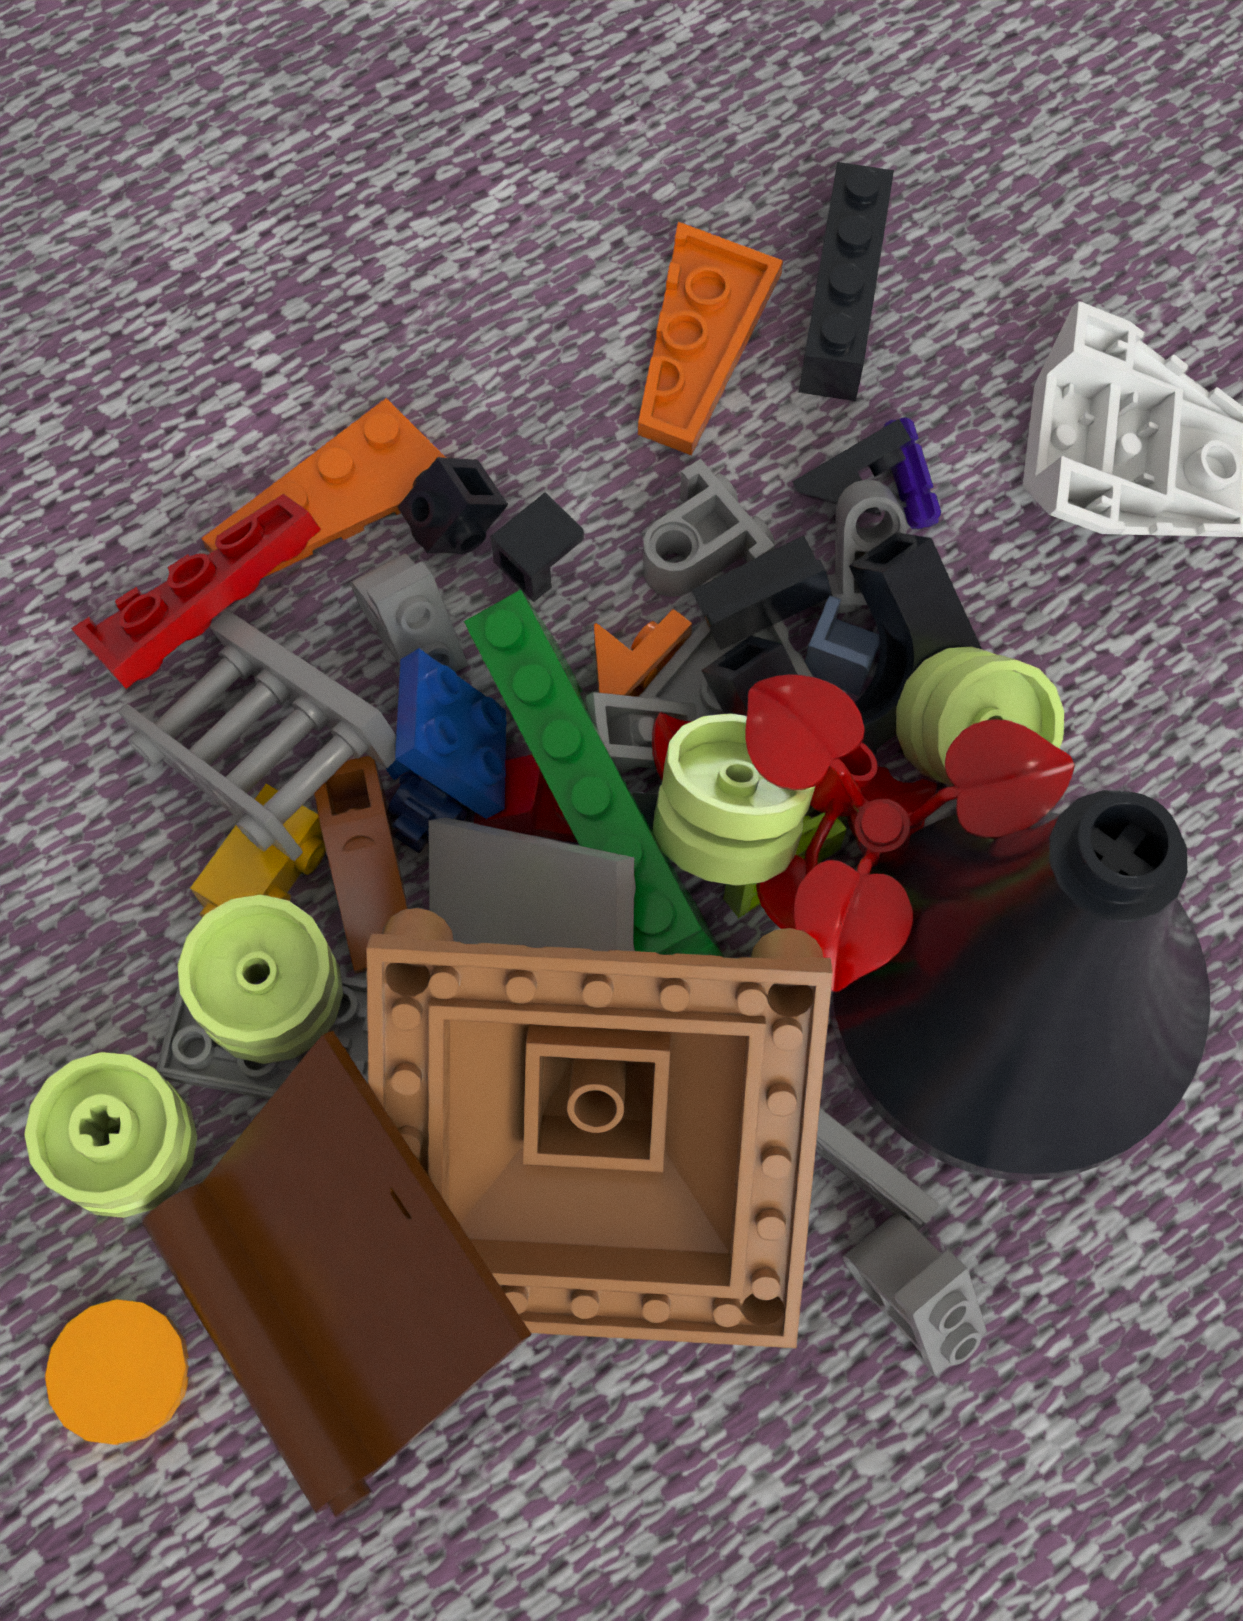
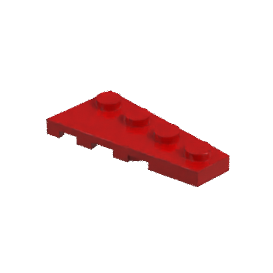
M282 494L217 535L215 545L218 549L208 555L199 553L189 556L187 554L167 567L169 571L167 581L146 594H142L135 587L115 600L116 606L120 611L98 625L88 617L71 629L96 658L127 689L137 680L145 679L155 673L161 666L163 659L183 642L194 639L204 633L210 626L212 619L231 603L244 599L253 593L258 587L260 580L280 563L297 557L306 548L308 541L321 531V528L309 511L285 494Z

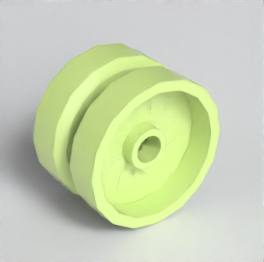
M972 646L947 648L924 660L907 679L896 707V734L904 756L921 774L945 783L948 786H953L945 771V758L949 746L964 729L985 720H1009L1033 730L1060 749L1064 735V709L1056 686L1039 668Z
M731 713L703 716L681 726L669 741L663 770V781L659 788L654 812V836L661 851L678 867L706 881L736 886L765 882L785 871L796 855L803 831V817L809 810L815 786L805 790L779 788L769 783L758 773L747 751L745 740L747 716Z
M261 894L231 899L206 913L186 937L177 965L180 995L196 1022L205 1029L206 1033L215 1043L234 1057L261 1064L291 1060L312 1048L321 1035L327 1033L336 1021L343 997L340 966L314 919L288 900ZM264 976L267 978L264 982L256 984Z
M99 1052L72 1060L50 1076L30 1105L24 1133L30 1164L48 1188L95 1215L122 1218L152 1210L178 1190L193 1165L197 1142L192 1111L174 1086L166 1081L155 1068L131 1055ZM120 1129L118 1134H112L116 1130Z

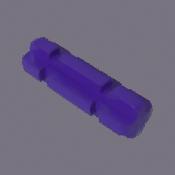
M907 417L900 418V421L911 438V444L902 449L906 460L891 470L902 502H906L907 505L903 509L908 525L912 529H922L938 523L941 508L937 495L930 491L934 486L922 447L915 443L919 437L914 422ZM890 420L884 424V427L896 420Z

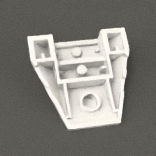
M1078 301L1071 308L1034 385L1022 487L1049 515L1101 534L1243 537V406L1218 387L1209 392L1187 376L1184 372L1188 365L1174 354L1166 360L1143 343L1140 339L1145 332L1130 321Z

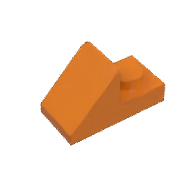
M672 609L659 624L651 621L645 625L634 639L631 650L603 627L595 623L594 649L598 693L639 697L691 636L692 623L675 609Z

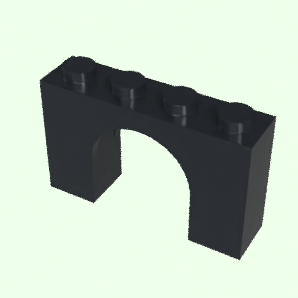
M896 532L849 565L876 622L880 638V656L875 675L866 691L854 702L861 713L865 733L862 743L872 751L874 756L877 753V748L896 735V707L907 679L924 660L947 648L972 646L982 649L931 537ZM750 635L701 670L723 713L747 716L748 691L755 683L780 675H798L783 644Z

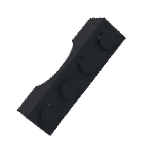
M837 162L798 393L856 401L866 353L894 170Z

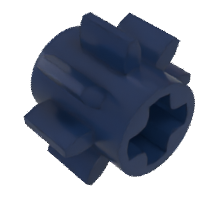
M414 774L408 777L394 794L388 807V814L396 819L392 825L397 830L394 837L417 853H420L426 844H429V820L450 818L466 821L468 809L462 806L458 800L426 779Z

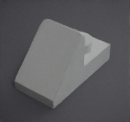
M598 692L586 695L587 711L620 774L636 767L656 769L652 754V730L654 721L661 711L679 720L694 721L697 719L696 704Z

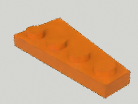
M678 222L662 310L660 311L653 355L650 360L638 420V435L692 456L782 274L783 260Z
M385 398L201 539L205 548L210 553L218 549L215 545L217 535L280 495L285 494L309 511L321 528V531L308 541L306 548L297 557L280 563L266 575L268 576L313 555V550L340 537L342 540H345L364 531V526L394 512L396 515L401 514L397 507L413 488V482L416 477L428 469L437 457H446Z

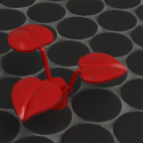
M780 675L755 683L748 691L745 740L749 757L758 773L769 783L779 788L805 790L819 784L825 778L829 768H831L851 799L854 809L858 812L855 819L856 841L860 851L865 856L859 862L857 871L840 861L826 860L821 862L806 874L795 896L794 922L796 930L804 931L816 939L823 951V958H831L833 971L831 991H841L857 979L886 965L901 951L910 936L913 925V908L906 891L899 882L888 875L870 874L871 868L875 867L878 862H891L904 854L910 842V829L919 828L922 825V821L946 802L957 799L956 811L959 824L970 835L985 839H996L1028 829L1043 819L1063 797L1075 767L1071 756L1024 725L998 719L975 723L964 729L955 738L946 753L945 771L953 786L941 789L914 812L907 814L901 805L889 799H876L868 802L861 793L850 771L840 760V758L849 755L861 745L865 733L861 713L854 701L844 691L827 681L804 675Z
M661 711L653 724L652 754L658 774L663 781V770L669 741L681 726L692 721L679 720ZM861 743L849 755L840 758L868 802L876 799H889L901 805L908 814L918 809L934 796L937 784L925 779L913 783H903L893 778L888 768L877 765L874 754L864 743ZM829 768L825 778L814 788L810 805L817 811L825 814L806 849L805 860L795 855L785 871L765 882L756 883L757 896L762 908L780 929H796L794 903L799 885L806 874L819 864L818 855L820 849L839 816L847 817L850 830L856 837L855 819L858 812L854 809L851 799L831 768ZM925 820L922 821V825L919 828L910 829V835L923 828Z

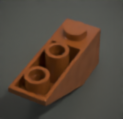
M370 756L347 760L314 793L320 827L355 974L367 971L366 947L371 933L381 934L384 925L391 916L408 909L384 787L376 761Z

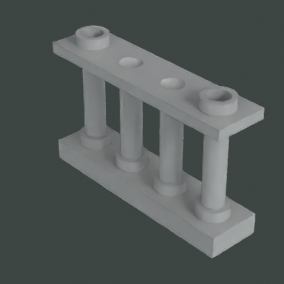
M226 610L209 626L224 646L219 652L221 660L154 723L129 704H126L118 713L135 732L127 739L128 742L147 762L153 766H156L161 760L166 762L240 819L236 823L237 827L259 849L265 852L273 845L295 861L303 851L283 824L351 756L359 759L366 753L388 768L395 761L396 735L380 710L229 610ZM250 675L255 677L257 685L189 750L175 740L187 726L239 677L243 680H246ZM287 700L292 702L294 711L226 777L210 766L275 702L279 705H282ZM324 726L331 729L330 732L333 738L266 804L261 805L247 794L312 729L320 731Z

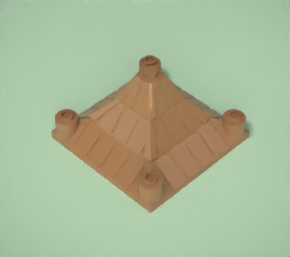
M420 908L405 909L398 912L387 921L381 934L371 933L366 947L368 1085L531 1333L797 1348L833 975L831 958H823V951L816 939L804 931L792 928L774 930L762 936L756 943L751 957H740L737 959L675 953L673 955H661L656 952L609 950L606 952L584 948L547 946L532 948L526 945L492 943L463 944L454 941L452 930L443 918L432 911Z

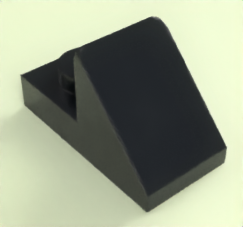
M897 419L792 482L801 495L837 505L838 498L843 491L854 482L862 480L859 474L870 469L873 476L877 477L906 460L902 449L911 444V438L900 419ZM878 507L868 508L863 511L876 516H882Z

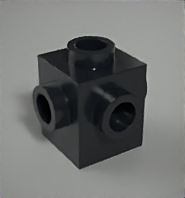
M437 457L428 469L416 477L413 482V488L397 508L410 526L413 538L427 553L466 554L483 543L486 538V531L506 509L508 503L479 460Z

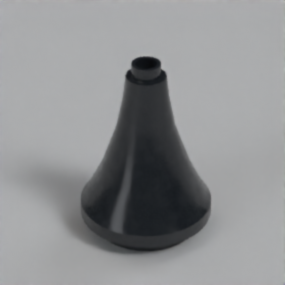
M1102 790L1078 798L1061 814L1049 812L1034 826L996 839H985L970 835L961 827L956 814L917 830L910 835L908 848L902 856L891 862H878L875 867L871 868L870 874L888 875L899 882L906 891L913 908L911 933L901 951L886 965L857 979L841 991H831L829 1012L836 1043L854 1083L870 1106L904 1139L928 1155L974 1174L1007 1180H1048L1075 1175L1098 1167L1118 1157L1148 1136L1169 1116L1181 1101L1198 1069L1208 1036L1210 1020V985L1206 961L1190 918L1177 898L1188 873L1187 846L1176 821L1169 811L1156 800L1140 793Z

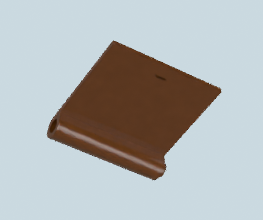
M334 1031L321 1035L203 1182L166 1199L155 1207L142 1222L316 1514L329 1507L335 1518L367 1498L372 1493L366 1482L532 1335Z

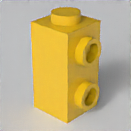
M265 784L255 800L264 805L278 790ZM302 805L283 824L303 851L295 861L273 845L265 852L262 851L235 825L190 887L200 904L204 907L199 915L203 917L206 913L231 899L260 894L290 901L291 895L287 892L301 873L306 875L312 873L320 864L326 852L318 814Z

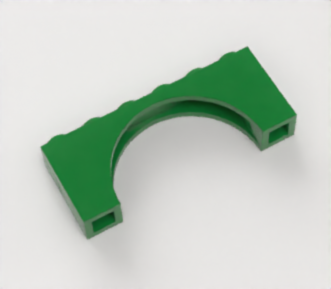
M522 590L513 593L463 621L579 846L634 857L636 891L634 895L633 946L635 951L656 952L661 955H673L675 953L713 955L725 958L699 907L682 883L667 856L661 851L651 828L612 760L580 696L583 690L557 641Z

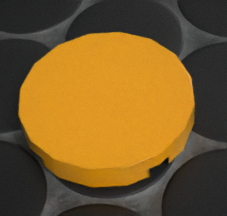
M115 1299L90 1306L65 1325L51 1347L45 1372L49 1404L63 1426L86 1441L120 1445L145 1439L170 1421L185 1397L189 1379L187 1377L189 1368L187 1358L189 1356L186 1341L169 1317L143 1302Z

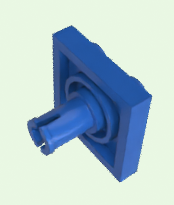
M420 648L400 659L395 761L386 768L387 772L394 780L399 778L400 784L411 775H420L483 818L487 819L505 809L506 710L496 700L485 696L457 676L450 667L442 665Z

